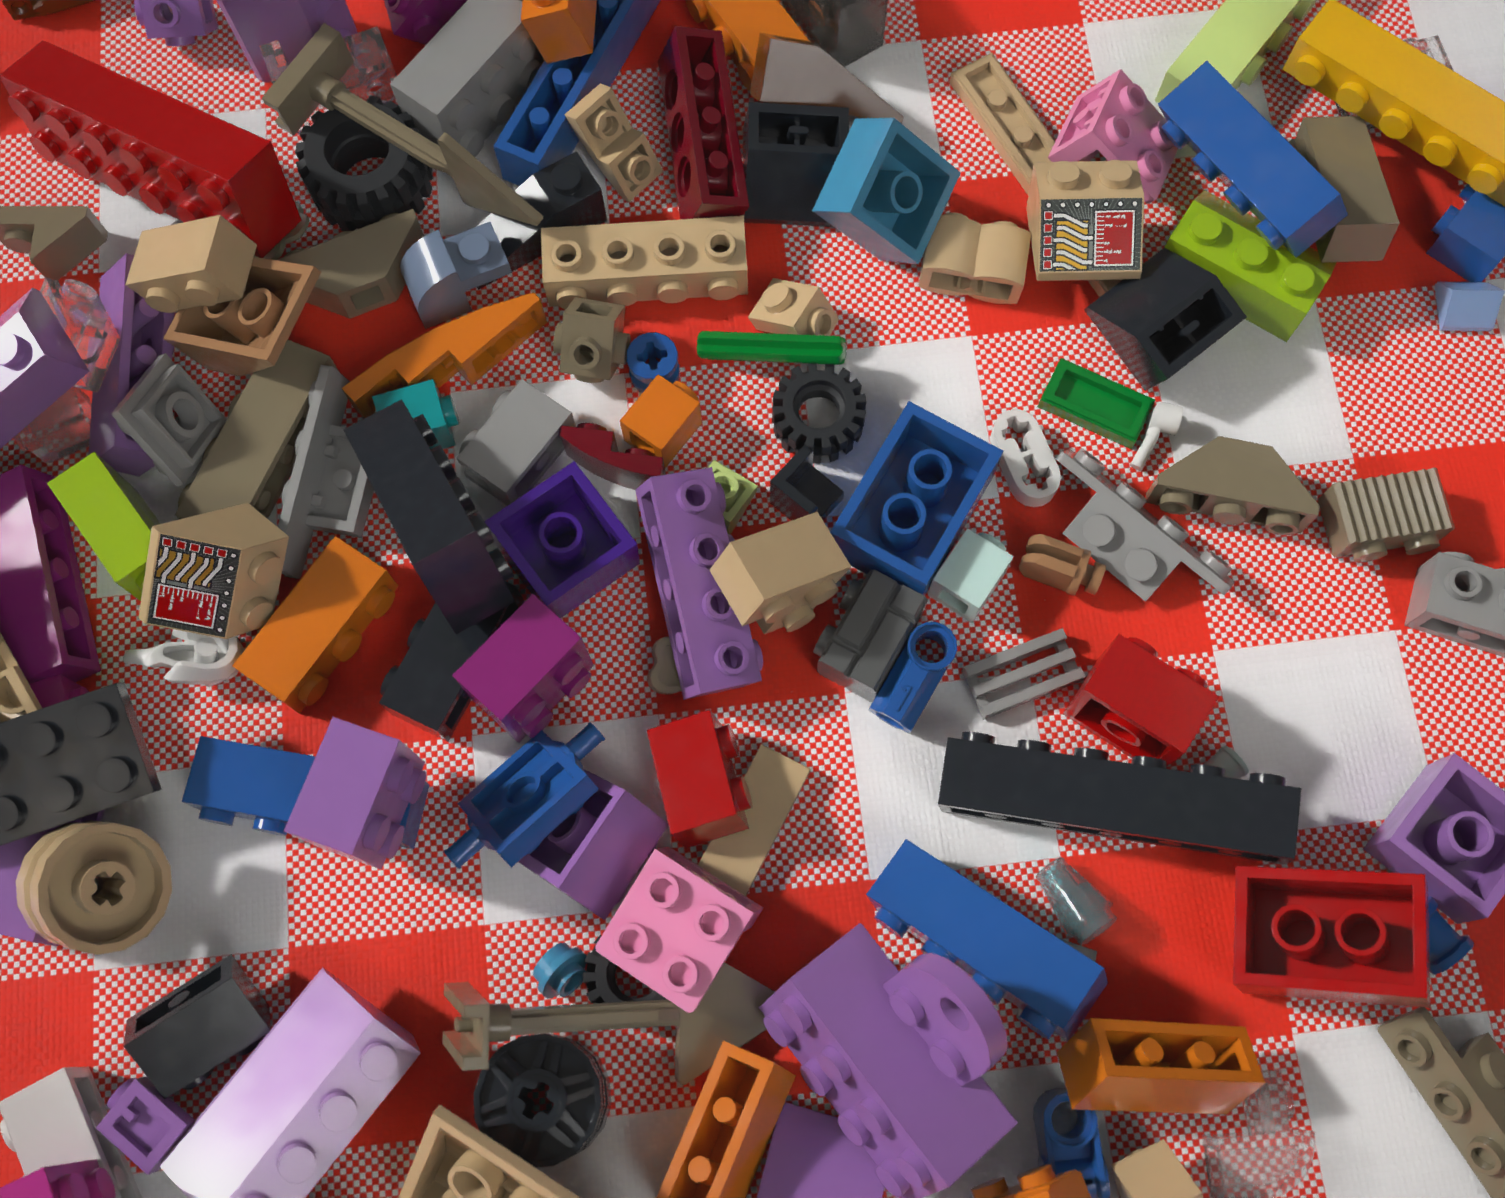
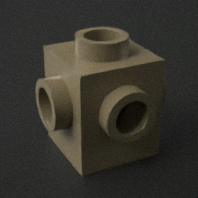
M574 298L563 312V322L557 324L554 333L553 351L560 354L559 372L573 374L577 380L582 382L599 383L604 380H611L619 365H626L627 349L631 344V335L623 333L625 305Z

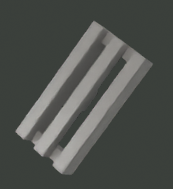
M1063 628L963 667L962 674L983 720L1081 682L1086 677L1082 668H1078L1074 660L1076 655L1072 647L1069 648L1065 641L1067 636ZM1054 647L1056 654L982 683L978 679V676ZM1062 665L1065 670L1064 674L989 703L986 697L988 693Z

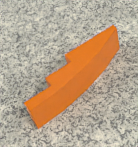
M532 292L483 307L436 327L386 355L342 387V390L354 409L365 419L376 413L372 398L375 395L434 379L439 389L458 372L470 385H473L547 323L541 299Z

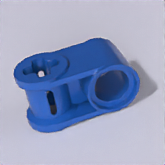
M1054 1088L1045 1091L1037 1099L1033 1112L1039 1153L1038 1167L1051 1164L1055 1175L1076 1169V1171L1081 1172L1091 1198H1110L1108 1171L1102 1154L1095 1110H1076L1078 1116L1075 1127L1068 1133L1058 1134L1052 1125V1113L1060 1103L1070 1101L1067 1089Z

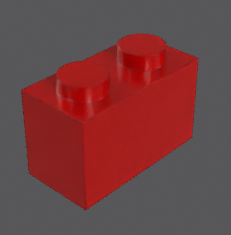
M707 710L647 730L670 833L685 848H689L749 829L745 810L753 807L752 799L744 777H736L731 758L739 756V749L729 724L722 726L711 710Z

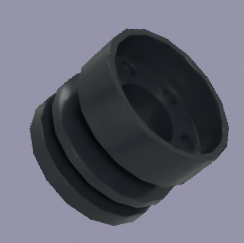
M547 1033L520 1036L498 1048L488 1061V1069H481L473 1094L475 1122L479 1131L535 1168L555 1166L587 1149L604 1129L612 1104L610 1078L600 1058L580 1041ZM547 1084L550 1087L547 1092V1098L554 1103L552 1110L539 1111L534 1115L531 1112L534 1107V1101L527 1097L530 1089H541Z

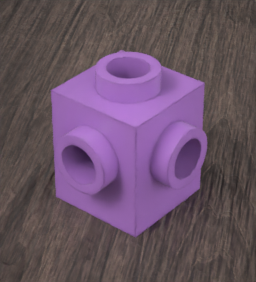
M134 0L137 20L140 25L145 26L147 38H165L166 46L196 43L194 36H206L218 29L213 0Z

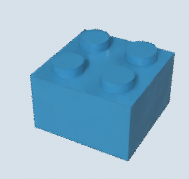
M857 118L851 126L812 211L880 261L919 264L961 172L897 119Z

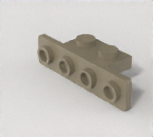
M1423 1007L1382 1023L1378 1027L1379 1034L1490 1197L1505 1198V1054L1498 1047L1489 1032L1469 1039L1456 1051L1432 1015Z

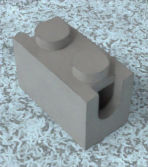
M521 379L512 391L507 390L499 396L493 406L492 415L481 429H475L465 437L456 459L467 468L464 474L469 480L508 506L532 490L563 452L564 446L560 437L561 426L576 427L572 412Z

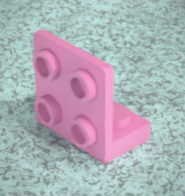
M1120 69L1077 96L1048 158L1051 162L1090 161L1100 152L1107 161L1137 160L1144 192V201L1148 204L1158 198L1178 148L1161 128L1167 120L1147 99L1143 89L1138 84L1133 83Z
M670 847L656 848L595 948L599 954L687 1013H692L697 1009L742 933L753 926L763 907Z

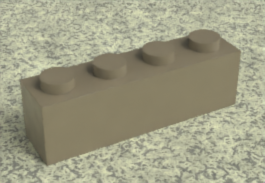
M287 340L275 366L254 372L251 375L243 392L237 394L232 400L228 410V419L218 437L213 438L206 447L203 464L195 479L182 490L178 500V509L175 513L178 519L244 503H249L267 519L269 518L282 494L285 483L292 474L296 459V439L299 432L304 429L310 407L308 402L310 387L314 381H317L321 365L333 366L339 371L329 355Z

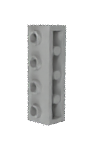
M1438 552L1417 568L1404 626L1505 657V568L1494 569L1475 563L1471 556L1460 552Z

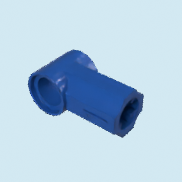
M925 622L913 630L904 649L869 707L870 712L892 727L909 734L911 733L944 673L955 658L957 640L947 626L938 622ZM923 639L936 641L943 650V660L937 663L923 661L916 652V643Z

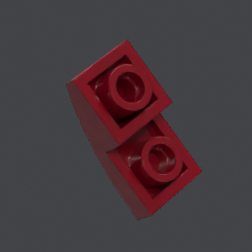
M580 423L577 427L561 426L560 437L566 455L586 470L609 482L636 490L650 477L666 475L663 457H657L651 451L630 448L625 453L619 452L614 431H607L605 427L594 423Z

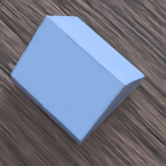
M1437 282L1434 285L1440 331H1491L1494 328L1504 290L1488 282Z

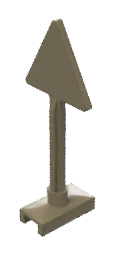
M323 23L262 97L266 105L278 112L279 116L275 120L277 125L293 136L319 104L330 111L336 109L432 169L450 175L456 184L462 201L466 205L534 226H538L543 219V216L446 132L437 140L438 146L348 91L346 85L339 80L354 61L341 33L326 23Z
M726 963L723 964L697 1009L692 1013H687L669 1000L510 1008L509 1003L489 1004L469 982L444 983V996L461 1014V1017L454 1018L455 1031H443L442 1044L462 1071L488 1069L489 1042L509 1041L512 1035L675 1026V1079L681 1085H686L712 1067L722 1041L741 1047L766 1030L764 1025L765 1016L759 1007L775 991Z

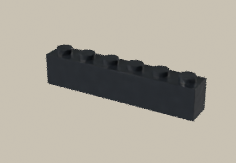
M962 732L961 739L949 737L947 739L938 806L941 812L1287 865L1295 859L1301 788L1286 786L1285 777L1267 773H1251L1249 780L1225 777V769L1202 764L1191 765L1190 772L1166 769L1167 761L1147 756H1133L1130 764L1108 760L1109 753L1091 748H1075L1074 755L1051 752L1052 745L1035 740H1018L1017 747L995 744L994 736L979 732Z

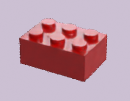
M1236 866L1233 984L1244 994L1430 1008L1429 906L1426 875Z

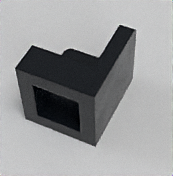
M806 445L770 481V504L791 521L818 512L824 521L843 500L844 491L813 467L814 452Z

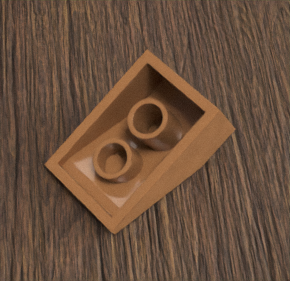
M254 257L242 299L221 302L214 306H198L178 310L163 339L207 370L241 377L275 366L321 271L315 266Z

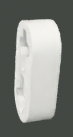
M1007 410L996 419L991 431L990 443L1004 450L999 466L1016 500L1025 506H1043L1051 501L1060 485V469L1035 417L1025 410ZM1012 426L1016 433L1023 431L1026 433L1021 443L1023 452L1020 451L1014 438L1005 440L1004 437L1008 427ZM1028 463L1036 478L1043 476L1046 478L1040 491H1038L1035 484L1025 485L1024 483L1029 473Z

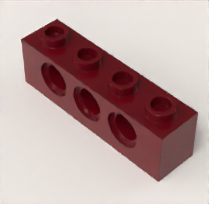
M675 26L658 60V68L680 219L743 216L749 208L722 31Z

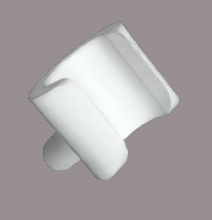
M1165 402L1155 406L1147 418V431L1130 464L1132 468L1142 471L1158 441L1160 432L1174 436L1177 434L1182 420L1183 407Z

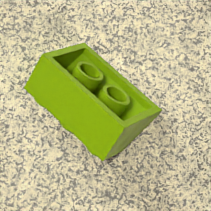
M1204 190L1193 200L1170 235L1164 248L1215 274L1245 313L1247 321L1287 342L1305 318L1330 278L1336 262H1321L1318 251L1310 247L1297 258L1284 245L1277 250L1273 249L1256 229V226L1261 222L1259 219L1248 213L1242 216L1230 203Z

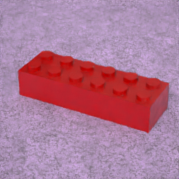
M44 40L0 74V79L10 95L8 98L10 107L24 120L32 135L30 142L33 148L49 162L57 161L72 168L85 179L93 178L109 186L120 196L128 195L145 203L158 214L166 213L182 222L221 215L257 244L254 256L258 258H263L302 221L273 145L267 139Z

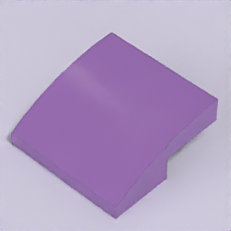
M784 1103L773 1131L757 1198H882L884 1186L876 1174L877 1164L863 1146L855 1145L846 1137L838 1124V1117L791 1103Z

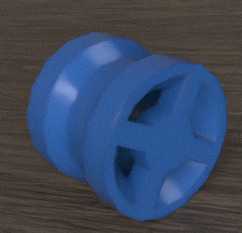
M648 332L639 335L631 342L627 349L626 360L632 384L639 392L643 393L658 374L672 384L679 380L678 351L674 342L668 336Z

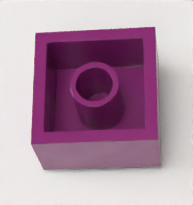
M532 594L452 676L473 702L517 743H520L527 735L530 738L535 737L549 724L553 718L551 710L565 695L568 698H572L585 687L591 678L589 670L594 665L582 637Z

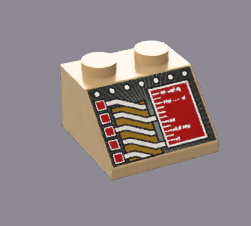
M1137 160L1034 162L1026 212L1029 232H1031V245L1037 281L1140 279L1143 252L1144 192Z
M249 503L152 526L138 618L144 624L222 639H229L263 628L274 614L289 536Z

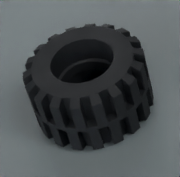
M369 96L366 102L419 133L411 116L407 112L402 113L399 105L392 101L383 105L380 97ZM336 109L333 111L328 110L325 113L318 110L311 116L314 124L312 126L304 125L300 132L303 142L296 143L295 154L299 160L296 162V166L319 212H322L326 221L332 226L338 223L341 231L344 232L354 231L355 229L379 222L381 218L392 213H403L411 209L417 214L421 213L425 208L422 198H430L433 189L430 180L434 179L431 167ZM368 158L385 159L378 168L367 174L357 176L346 175L351 167Z

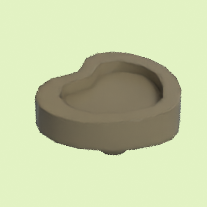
M669 637L661 638L652 647L651 653L654 665L648 672L647 682L654 692L662 695L674 694L681 691L672 647Z

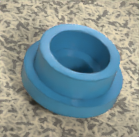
M559 943L549 949L540 958L533 970V977L539 982L538 991L548 999L558 995L566 997L573 993L583 982V972H586L584 968L587 955L580 948H571L567 943Z

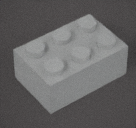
M467 0L390 83L401 112H407L411 116L420 135L439 146L437 140L446 132L476 157L483 148L485 140L498 125H503L510 119L516 105L522 99L544 62V58L520 21L522 2L520 0Z

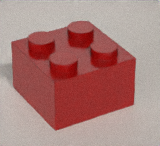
M1118 634L1095 662L1063 712V715L1130 758L1133 756L1159 758L1167 761L1168 766L1185 754L1220 696L1208 690L1207 682L1196 673L1184 668L1176 670L1157 658V651L1145 641L1134 637L1127 639Z

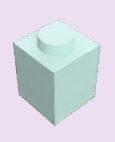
M967 528L933 578L928 596L973 623L1005 575L1014 556L1007 553L1004 544L994 536L983 532L977 534Z

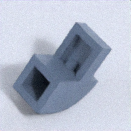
M491 222L484 223L444 240L439 229L433 231L415 242L404 254L400 264L401 274L425 329L472 311L465 291L512 273Z

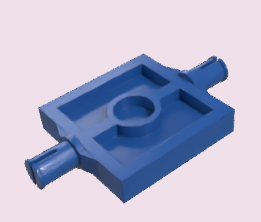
M591 722L567 744L552 740L541 730L457 803L466 813L470 829L443 852L460 869L480 849L486 846L488 849L497 851L512 868L525 855L533 852L540 845L541 841L567 817L578 812L585 801L599 790L584 772L581 760L602 741H605V737Z

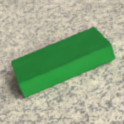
M1060 358L1037 407L1132 449L1153 407L1155 399Z

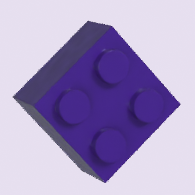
M575 461L484 521L495 540L494 544L499 548L504 558L529 592L541 600L560 619L640 564L636 541Z

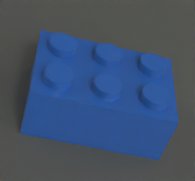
M908 401L830 533L852 567L865 574H868L870 569H875L894 579L899 585H905L925 596L933 578L945 562L995 475L1004 450Z

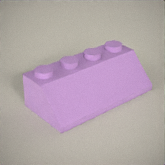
M322 967L163 1159L160 1167L187 1198H306L421 1054L414 1036Z

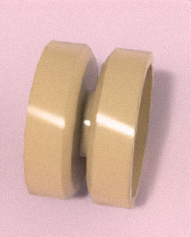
M93 820L66 823L43 835L24 856L16 879L17 906L29 928L48 942L96 955L123 951L147 937L165 915L172 893L171 866L160 845L141 829L114 822ZM95 877L98 880V886L93 881Z

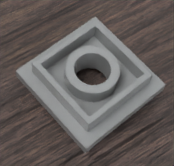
M166 353L159 355L111 413L119 428L136 441L153 460L157 470L167 475L176 486L183 485L203 459L206 447L213 438L218 437L227 420L180 364H175ZM173 410H174V411L178 414V416H179V418H178V424H177V422H176L175 419H174Z

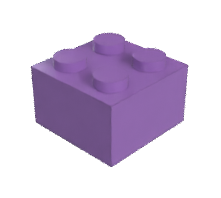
M332 717L284 831L321 849L382 869L385 859H392L402 842L404 826L400 825L408 803L414 804L422 793L426 781V771L422 770L425 762L399 739Z
M1453 753L1426 765L1363 849L1393 873L1425 874L1428 885V897H1433L1438 903L1437 908L1457 924L1488 918L1505 895V791L1457 754Z

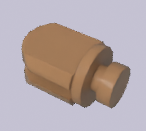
M1043 534L1033 535L1029 538L1026 545L1027 554L1022 557L1019 564V571L1023 576L1065 591L1072 596L1076 594L1080 584L1085 586L1084 592L1095 595L1106 570L1105 564L1095 562L1093 566L1088 564L1091 556L1090 550L1073 546Z

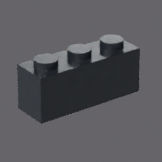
M505 581L515 603L458 634L454 633L435 602L427 618L419 619L412 628L407 642L409 650L400 666H393L385 676L380 690L383 696L379 703L393 716L449 742L472 700L452 675L525 602L517 586Z

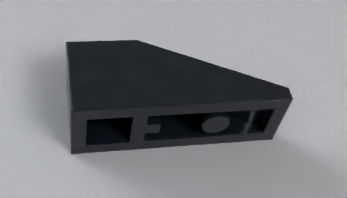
M576 151L534 173L515 190L519 196L543 216L538 226L490 213L477 226L491 222L513 272L542 256L541 228L599 225L607 221L602 189ZM493 280V281L488 282V283H486V284L480 285V286H478L477 288H478V290H479V289H481V288H483V287H485V286L491 284L492 282H494V281H496V280Z

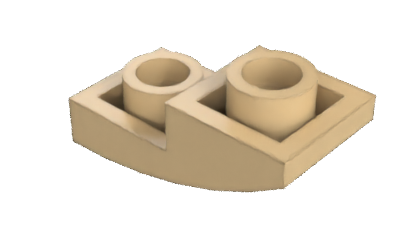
M600 83L565 114L569 124L592 160L625 201L630 202L663 172L645 134L632 128L611 87Z

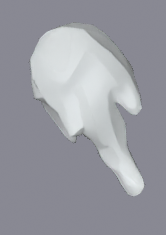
M173 629V636L184 640V642H166L152 648L129 649L123 657L125 664H139L153 668H171L163 677L169 682L191 685L205 684L210 687L237 675L238 670L233 667V664L244 652V647L237 636L222 639Z

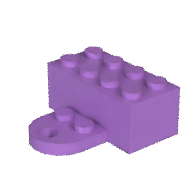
M859 923L789 978L759 1007L765 1016L764 1025L770 1036L782 1047L788 1046L802 1065L800 1072L807 1085L817 1095H825L839 1114L837 1118L838 1124L843 1133L852 1143L859 1147H864L877 1164L875 1170L878 1179L887 1191L897 1198H923L949 1188L1018 1124L981 1077L1002 1059L1008 1050L1007 1033L1000 1015L984 990L966 971L948 958L934 953L922 954L898 971L862 923Z

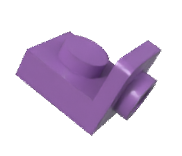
M145 1076L130 1078L116 1089L106 1104L110 1110L97 1125L96 1129L149 1175L160 1170L163 1159L196 1120L170 1097L164 1099L148 1077Z

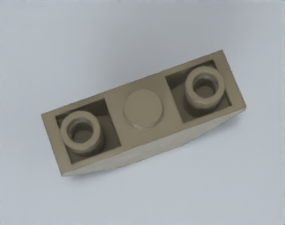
M411 209L403 213L386 215L379 222L355 231L340 232L331 240L312 247L292 250L277 260L315 266L321 271V274L307 303L347 318H353L398 300L406 284L400 271L401 260L407 250L424 237L414 210Z
M1218 436L1161 472L1146 492L1145 497L1147 499L1146 503L1160 505V509L1167 513L1188 514L1195 512L1210 515L1216 522L1227 525H1238L1246 522L1265 526L1268 532L1277 535L1302 533L1319 516L1320 505L1273 446Z

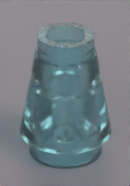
M1063 857L1055 859L1036 875L1067 938L1073 936L1080 946L1095 939L1117 920V917L1110 909L1113 903L1071 865H1068Z

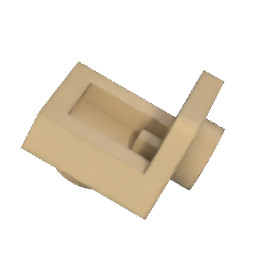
M776 278L772 279L748 316L756 330L773 334L830 336L839 320L838 315L820 287Z

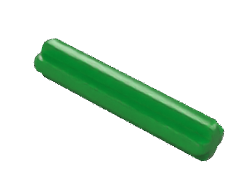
M702 331L697 337L698 357L710 360L841 365L845 362L847 350L846 340L840 336Z

